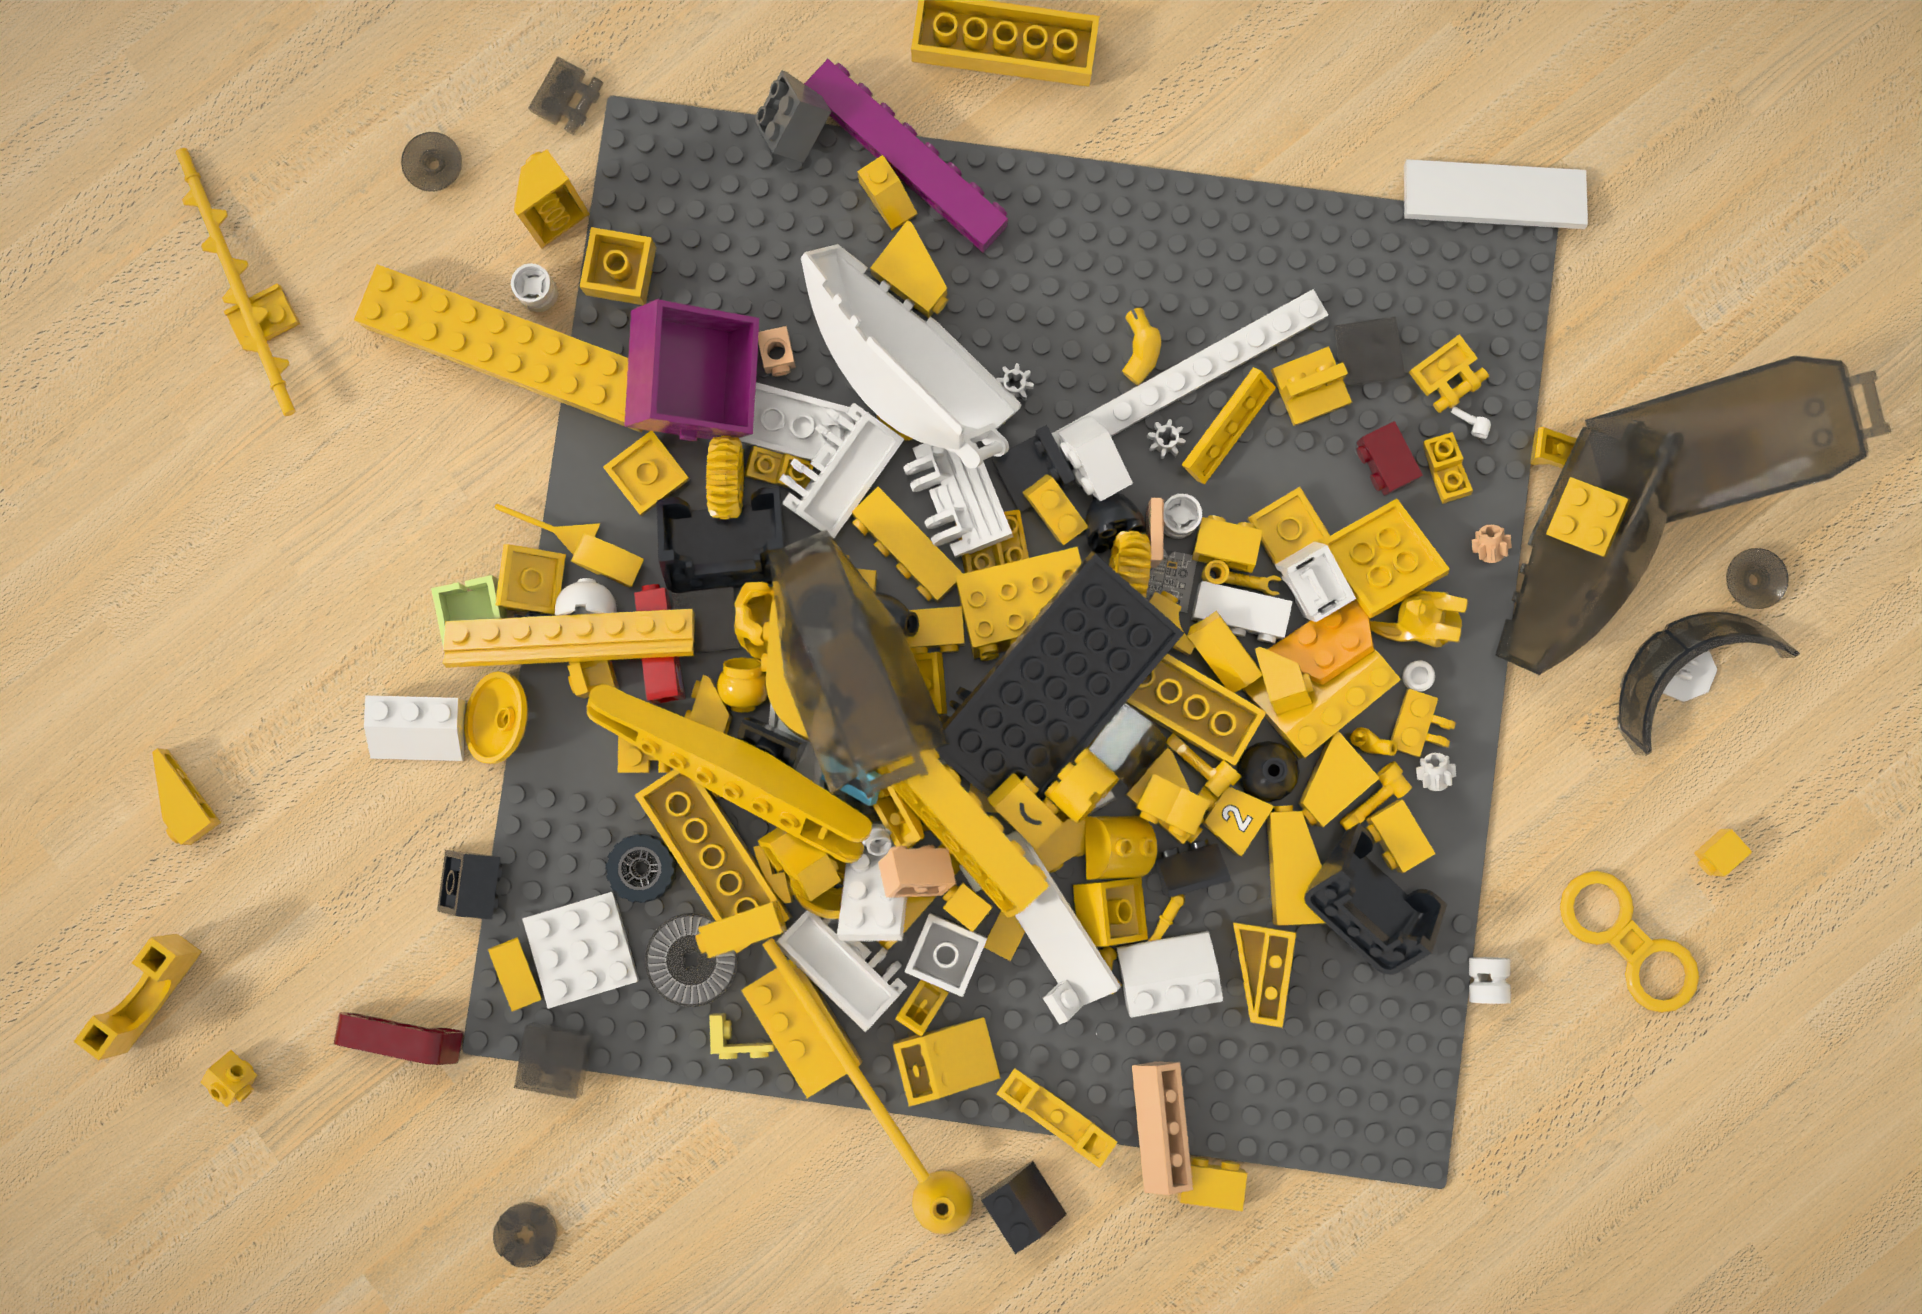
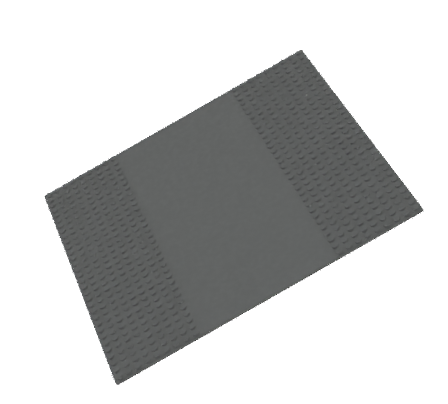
M610 96L607 99L571 337L624 357H629L631 310L642 305L586 296L580 288L591 227L652 237L657 248L646 304L659 299L759 318V332L787 326L796 368L790 369V373L783 376H772V373L766 374L758 343L756 382L847 407L855 403L876 418L877 414L862 400L838 367L821 334L808 295L801 257L805 252L838 244L868 267L864 274L878 285L881 284L880 281L871 275L870 267L903 225L892 231L859 183L857 171L877 158L838 125L824 124L805 162L802 163L774 154L755 123V114ZM916 136L924 144L926 142L932 144L940 153L939 158L946 164L951 162L957 166L962 172L961 177L969 184L971 182L976 183L984 191V198L991 204L997 202L1007 212V228L982 253L900 180L917 212V216L909 221L916 229L947 287L946 298L948 302L939 314L934 312L931 317L954 337L993 377L1004 378L1003 367L1005 366L1008 370H1012L1015 368L1016 363L1019 364V370L1023 373L1028 370L1031 371V375L1026 379V382L1033 383L1034 388L1025 390L1027 400L1022 399L1021 396L1017 397L1016 399L1020 402L1021 408L997 429L1008 441L1009 449L1035 436V431L1045 425L1048 426L1052 434L1138 386L1131 382L1122 372L1133 354L1135 334L1126 321V315L1129 311H1132L1137 320L1138 316L1134 309L1142 308L1150 325L1158 328L1161 335V349L1156 366L1141 382L1142 384L1314 289L1328 313L1326 319L1111 437L1133 484L1120 490L1118 493L1131 500L1143 515L1145 522L1146 506L1151 498H1162L1165 504L1171 496L1188 494L1199 502L1202 508V517L1208 518L1210 515L1219 516L1226 519L1228 523L1238 525L1239 522L1249 523L1247 521L1248 517L1301 487L1330 536L1396 498L1399 500L1450 568L1448 575L1422 590L1448 592L1451 596L1468 599L1466 613L1458 612L1462 620L1461 637L1459 643L1450 641L1442 647L1436 648L1418 641L1397 642L1385 639L1371 631L1374 649L1385 659L1401 680L1342 727L1339 732L1376 774L1390 762L1396 761L1403 770L1402 775L1412 786V789L1401 798H1397L1393 794L1367 817L1396 800H1404L1436 853L1404 873H1399L1396 869L1391 870L1382 857L1385 851L1379 842L1374 843L1373 850L1366 857L1407 895L1418 889H1427L1437 894L1447 904L1432 954L1399 973H1381L1326 923L1280 926L1273 924L1267 818L1242 856L1235 855L1201 823L1199 827L1203 830L1192 843L1208 839L1209 845L1217 843L1231 881L1184 893V906H1181L1173 920V924L1168 927L1161 939L1209 931L1219 971L1223 996L1222 1002L1130 1018L1125 1003L1117 954V959L1113 961L1112 973L1122 984L1118 991L1082 1006L1069 1021L1059 1024L1043 999L1058 982L1025 932L1011 961L983 948L963 997L949 992L924 1032L984 1017L1000 1078L913 1106L908 1105L893 1043L896 1040L918 1034L895 1018L920 981L919 978L905 973V970L929 913L967 928L943 908L946 901L942 897L946 893L942 896H936L905 931L902 941H897L888 950L886 957L873 968L882 977L886 973L887 968L892 963L898 961L902 966L887 983L891 985L899 978L907 987L866 1032L819 987L818 989L863 1060L862 1064L858 1067L888 1113L1056 1136L1027 1114L1019 1111L997 1095V1092L1010 1073L1016 1068L1118 1141V1145L1140 1148L1132 1065L1150 1062H1180L1190 1155L1443 1189L1447 1184L1471 979L1469 975V958L1473 957L1558 228L1404 219V201ZM890 289L888 290V292L891 295H893L900 302L904 303L905 300H903ZM914 307L911 309L914 313H916L919 317H921L923 320L927 322L929 318H927ZM1459 334L1478 358L1469 365L1471 370L1475 373L1480 368H1484L1489 374V378L1483 381L1481 387L1475 392L1470 391L1461 397L1456 407L1471 416L1489 419L1491 427L1486 439L1472 435L1471 432L1474 425L1451 413L1453 408L1448 407L1441 413L1437 412L1433 403L1441 398L1440 393L1435 390L1426 396L1408 373ZM1329 346L1336 365L1344 362L1348 374L1343 381L1352 403L1293 426L1271 370ZM775 347L770 351L769 357L775 360L780 359L784 356L785 349ZM1252 368L1259 369L1273 383L1276 389L1204 485L1196 481L1182 466V463ZM1459 374L1447 381L1452 389L1463 382ZM1013 378L1009 379V388L1015 386L1019 389L1021 379L1015 381ZM561 403L543 522L555 527L600 523L596 538L620 547L644 560L632 587L628 588L602 574L597 575L571 562L573 554L553 532L543 528L541 529L539 550L566 554L561 591L568 585L576 583L579 579H594L596 583L603 585L612 593L616 600L617 613L636 612L634 593L641 592L642 586L660 584V588L667 589L658 562L657 505L641 517L603 466L647 434L649 430H643L641 433ZM1171 419V426L1176 429L1181 426L1183 427L1179 438H1183L1186 441L1184 445L1175 446L1178 449L1177 456L1168 452L1161 459V452L1157 449L1154 451L1149 450L1153 440L1148 439L1147 434L1157 432L1154 428L1155 422H1159L1163 426ZM1395 421L1423 476L1384 496L1382 491H1377L1372 484L1370 478L1372 472L1367 463L1363 464L1356 451V448L1359 447L1356 442L1361 437ZM653 431L690 479L665 499L670 497L681 498L688 502L691 511L708 509L706 466L708 447L711 440L697 438V441L679 439L680 435ZM1453 432L1464 458L1462 465L1473 491L1469 496L1442 504L1427 462L1423 441ZM1164 433L1162 437H1159L1163 439L1164 445H1168L1172 441L1169 439L1168 433ZM915 439L904 440L860 503L879 487L931 540L935 534L955 527L956 521L934 529L926 527L925 520L938 514L929 490L941 486V483L921 491H912L910 483L936 470L934 467H931L916 474L907 475L904 471V466L916 460L912 448L924 443ZM982 441L976 442L978 449L986 446ZM742 443L745 472L752 446ZM995 456L983 460L1003 512L1018 510L992 461ZM1070 460L1067 461L1071 471L1074 470L1075 468L1073 467ZM813 467V472L819 475L821 471ZM744 476L743 505H751V495L763 487H779L782 502L789 493L799 500L803 498L802 495L793 489ZM1075 481L1074 485L1066 488L1063 492L1083 520L1086 521L1088 508L1093 501L1092 494L1088 495L1083 486L1079 487ZM782 504L789 572L794 569L790 563L791 561L822 542L825 548L831 545L837 555H849L851 568L877 571L876 592L895 597L908 610L961 606L957 585L939 603L933 598L928 602L917 591L916 588L919 584L911 576L907 580L895 568L898 562L891 555L884 557L873 544L877 540L869 532L864 536L853 525L852 522L855 518L852 514L835 538L832 539ZM1033 506L1020 512L1029 558L1078 547L1082 563L1092 552L1091 547L1087 543L1085 530L1065 545H1062L1051 533ZM1486 525H1498L1504 528L1505 535H1511L1512 548L1508 549V556H1504L1501 561L1496 563L1484 562L1479 559V553L1472 552V539H1476L1475 532ZM1198 527L1188 537L1183 539L1171 538L1163 532V549L1193 555ZM956 539L937 546L964 574L962 556L955 558L950 544L959 540ZM1261 542L1256 565L1252 573L1229 568L1231 572L1267 578L1275 575L1281 579L1283 576L1277 570ZM1111 549L1098 553L1097 555L1109 565ZM1310 558V559L1306 560L1305 562H1303V563H1301L1300 565L1296 566V568L1299 567V566H1302V565L1306 564L1309 560H1313V559ZM1199 561L1196 563L1187 613L1179 611L1180 625L1186 636L1190 626L1198 623V621L1191 620L1198 584L1203 581L1201 575L1204 566L1207 564ZM1210 570V576L1216 579V573ZM1283 579L1279 582L1269 581L1268 588L1271 591L1280 593L1273 597L1293 601L1285 634L1286 637L1310 620L1304 618L1295 603L1296 599L1293 592ZM780 583L769 584L768 586L778 588ZM1228 583L1220 584L1231 588H1236L1240 590L1265 595L1263 591L1248 588L1245 586L1243 587ZM741 588L685 594L669 591L672 610L693 609L694 656H679L686 699L660 704L647 701L642 658L611 660L619 685L618 689L682 717L685 716L687 710L692 711L695 699L691 698L696 680L701 681L703 675L709 676L717 686L718 677L721 671H723L724 661L739 657L753 658L741 646L735 634L736 608L734 603ZM821 592L809 598L799 612L798 627L832 630L833 623H828V612L830 604L835 605L836 593ZM1402 602L1376 615L1370 621L1396 623ZM529 611V613L534 614L535 617L555 616L550 614ZM964 616V646H958V652L942 653L947 714L944 715L950 717L955 710L951 708L949 702L951 700L959 704L964 702L963 699L956 695L959 687L973 691L1005 654V652H1001L998 658L989 661H981V658L974 659ZM1246 633L1245 637L1236 636L1260 669L1255 648L1262 647L1268 649L1274 644L1257 640L1258 635ZM902 644L890 651L869 653L896 697L898 695V684L894 675L896 655H910L909 650H903ZM1194 647L1189 656L1174 648H1171L1167 653L1225 687L1196 647ZM928 648V653L940 652V648ZM1420 660L1429 663L1434 669L1435 680L1429 689L1421 691V693L1438 698L1433 715L1456 722L1454 729L1448 730L1431 723L1428 734L1447 738L1450 741L1449 747L1446 748L1425 741L1420 757H1415L1397 751L1394 756L1371 754L1354 746L1351 743L1350 735L1355 729L1360 727L1368 728L1381 739L1391 740L1402 702L1408 689L1402 679L1403 670L1409 663ZM569 662L521 664L518 681L526 694L528 720L519 746L506 759L492 856L500 857V863L502 864V876L500 881H497L495 893L498 895V907L496 912H493L492 919H482L462 1046L463 1052L475 1056L871 1110L848 1074H845L807 1098L777 1048L775 1051L769 1052V1057L750 1058V1052L738 1053V1058L719 1059V1054H711L710 1015L713 1013H726V1020H731L732 1035L731 1039H726V1044L772 1042L741 990L777 968L762 944L772 937L777 942L785 932L757 941L739 953H736L734 950L735 966L729 983L727 982V986L716 997L706 1002L699 1003L698 996V1004H690L691 986L696 985L697 990L698 984L702 985L709 978L713 980L710 976L715 974L713 973L715 969H718L715 968L717 958L724 957L714 956L708 958L706 952L701 953L696 935H692V930L691 935H687L686 932L685 936L676 938V941L672 942L665 957L666 962L660 963L667 964L666 968L670 975L680 985L684 984L685 988L686 985H690L689 1004L668 998L656 987L653 982L655 980H652L648 964L659 963H648V952L655 935L661 931V928L666 924L668 926V923L673 920L676 923V919L687 916L702 917L715 922L712 914L678 862L675 873H677L676 878L672 882L673 885L662 897L644 903L630 902L625 898L622 899L614 891L639 981L549 1009L547 1008L523 918L613 892L610 887V881H607V869L605 867L606 863H608L609 853L613 851L615 844L621 842L623 838L635 834H649L660 838L664 842L635 797V794L668 773H658V761H650V773H618V735L589 719L587 715L589 697L583 699L573 694L568 680V676H570L568 670ZM1242 689L1235 692L1238 696L1254 704ZM833 692L831 710L841 711L842 726L852 714L850 710L854 708V705L851 701L846 703L838 692ZM768 695L766 700L762 704L755 706V710L751 712H735L731 710V706L727 705L732 715L727 735L737 738L741 721L747 717H753L769 725L771 703ZM1128 707L1127 714L1115 732H1111L1099 754L1096 755L1119 778V781L1112 789L1116 800L1088 816H1140L1142 811L1137 809V806L1125 794L1165 748H1169L1173 752L1190 792L1197 795L1208 780L1165 743L1172 732ZM942 714L901 718L904 721L905 719L913 720L924 717L930 741L935 736L931 730ZM1265 717L1245 748L1246 750L1259 742L1272 741L1281 743L1292 751ZM1179 737L1212 768L1215 769L1221 763L1218 759ZM1326 741L1306 758L1299 759L1293 752L1298 760L1300 769L1297 785L1283 799L1266 803L1272 806L1293 805V811L1303 810L1298 803ZM828 745V751L835 749L834 746ZM1431 753H1441L1449 756L1450 764L1456 765V777H1452V786H1448L1441 791L1423 788V780H1417L1416 768L1421 766L1420 759L1425 758V756ZM1239 760L1237 764L1232 767L1236 771H1238ZM1272 764L1269 766L1268 773L1271 776L1275 777L1279 774L1280 770L1277 765ZM959 774L961 779L960 785L967 793L970 792V782ZM1239 780L1234 786L1230 784L1229 787L1245 793ZM1379 780L1373 783L1324 827H1318L1316 824L1311 826L1306 821L1321 866L1346 832L1339 821L1368 801L1372 795H1375L1383 787ZM826 781L824 782L825 790L869 818L871 824H883L873 805L868 806ZM723 797L716 798L757 861L753 847L759 846L760 844L757 840L776 829L777 826ZM985 812L988 817L993 816L1001 823L1004 828L1002 832L1005 836L1016 831L1000 813ZM1366 818L1361 823V825L1365 829L1367 826H1369V824L1366 821ZM1149 822L1157 839L1156 859L1162 858L1160 852L1178 847L1179 852L1191 850L1190 842L1186 840L1184 844H1180L1158 824ZM930 830L923 832L925 838L916 843L912 849H918L926 845H933L935 848H938L942 843ZM640 853L633 855L631 858H639ZM642 853L641 858H646V853ZM1086 854L1069 859L1064 862L1062 868L1049 873L1075 915L1073 885L1120 880L1086 879ZM648 855L647 861L650 864H656L655 860ZM643 859L635 860L631 865V872L638 878L645 877L649 872V865ZM1154 863L1148 874L1140 877L1142 878L1148 940L1160 920L1159 916L1163 914L1171 900L1170 897L1164 896L1156 863ZM627 865L626 868L627 873L630 872L629 865ZM651 866V870H656V866ZM960 869L954 876L956 885L960 886L964 882L973 889ZM650 872L647 876L648 881L654 878L656 872ZM646 878L642 879L643 884L647 883ZM632 879V881L641 884L640 879ZM842 884L834 885V888L837 889L843 887ZM981 889L976 893L990 903L992 908L975 928L974 932L988 937L1001 909ZM794 895V902L784 903L792 916L791 919L785 922L787 930L807 911ZM839 919L832 920L828 925L836 934L838 932ZM1234 922L1297 932L1283 1027L1252 1023L1250 1021ZM518 937L542 1000L512 1012L488 949ZM1148 940L1111 945L1109 947H1112L1117 953L1116 947L1147 942ZM860 941L872 952L864 960L868 964L883 947L877 941ZM1099 946V947H1096V948H1097V950L1099 951V950H1102V949H1103L1104 947H1106V946Z

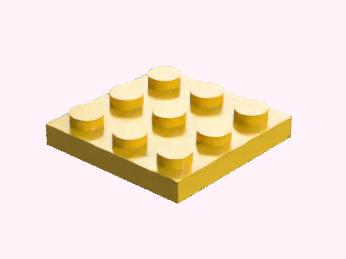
M1397 498L1319 542L1329 547L1356 600L1370 619L1445 577L1450 571V568Z

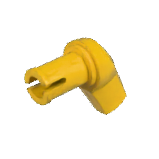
M1135 308L1134 311L1138 316L1137 320L1132 311H1129L1126 315V321L1129 323L1135 336L1133 339V354L1122 372L1131 382L1139 386L1156 366L1161 349V335L1158 328L1150 325L1142 308Z

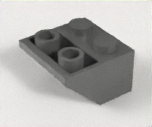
M781 70L777 80H774L771 84L769 95L764 105L757 111L755 123L774 154L804 163L831 110L820 94L788 72Z

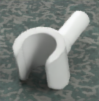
M1454 406L1451 413L1474 425L1471 432L1472 435L1482 439L1488 437L1491 427L1489 419L1471 416Z

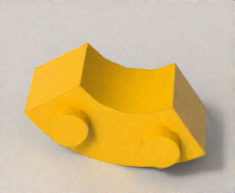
M778 827L757 840L777 872L779 873L784 870L794 881L790 884V887L809 901H812L841 881L836 872L838 865L832 856Z

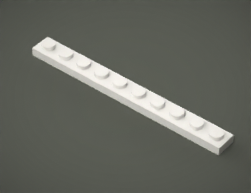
M1314 289L1053 432L1052 436L1059 447V444L1063 443L1058 434L1059 432L1088 416H1092L1108 430L1112 437L1326 319L1328 313Z

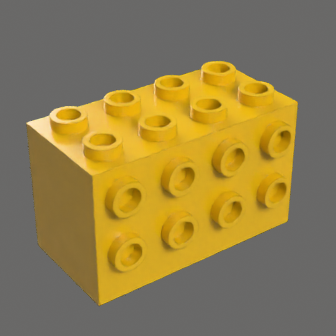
M1078 547L955 576L974 659L981 658V661L993 660L999 657V653L1005 652L1011 647L1081 565Z

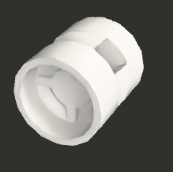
M533 263L524 264L513 273L511 288L524 307L530 311L544 312L555 304L558 297V289L553 279L543 267Z
M1188 494L1171 496L1164 504L1163 532L1174 539L1188 537L1195 531L1202 519V508L1199 502Z
M1469 958V975L1474 978V982L1469 984V1002L1487 1004L1511 1003V985L1506 983V978L1511 976L1510 958ZM1489 974H1491L1492 981L1487 979Z

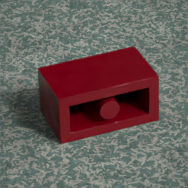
M1395 421L1361 437L1356 442L1359 446L1356 448L1361 462L1363 464L1367 463L1372 472L1370 475L1372 484L1377 491L1381 490L1384 496L1423 476Z

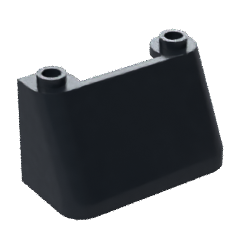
M763 487L758 489L751 495V505H743L742 512L738 518L730 519L714 518L708 509L691 511L688 502L678 497L657 500L658 562L665 585L669 591L685 594L741 588L745 583L764 582L768 583V585L781 583L789 573L779 487Z
M1358 823L1348 829L1309 884L1304 900L1306 905L1375 969L1384 974H1396L1432 954L1447 904L1437 894L1427 889H1418L1407 895L1366 857L1373 850L1375 841L1371 833Z

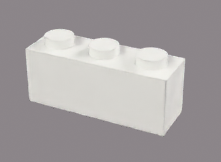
M1201 581L1198 584L1191 620L1200 622L1217 610L1235 636L1245 637L1246 633L1258 635L1257 640L1275 644L1276 639L1282 640L1285 638L1293 601Z

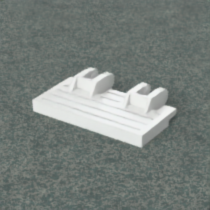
M855 403L846 412V414L856 420L855 424H852L832 408H829L826 413L830 419L840 423L847 429L841 439L833 434L825 425L818 424L815 430L839 446L836 450L825 442L810 464L820 470V474L817 475L794 458L790 464L798 472L804 473L811 478L810 483L804 489L788 475L785 476L783 474L779 479L803 496L799 500L789 493L782 504L832 539L838 534L852 514V511L860 503L904 441L901 436Z
M925 443L912 448L916 460L904 466V471L907 475H913L931 467H934L936 470L910 483L912 491H921L941 483V486L929 490L938 514L925 520L926 527L934 529L952 521H956L957 524L955 527L935 534L931 538L934 546L944 545L962 537L963 540L950 544L953 554L957 558L967 553L972 554L1013 537L984 462L976 468H968L955 452Z
M807 910L776 943L781 951L866 1032L906 989L907 986L899 978L891 985L887 983L902 965L898 961L892 963L881 977L873 968L886 957L888 951L884 947L867 964L864 960L872 953L860 941H840L837 934L828 926L835 919L824 918L821 920L820 916Z

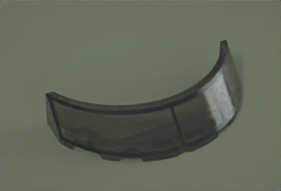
M1706 612L1677 619L1667 624L1662 631L1653 633L1636 651L1627 672H1624L1620 684L1619 715H1617L1618 729L1635 755L1647 756L1652 753V723L1661 695L1668 683L1681 668L1695 657L1711 649L1734 643H1758L1774 647L1781 658H1795L1800 653L1772 629L1746 616L1727 612Z

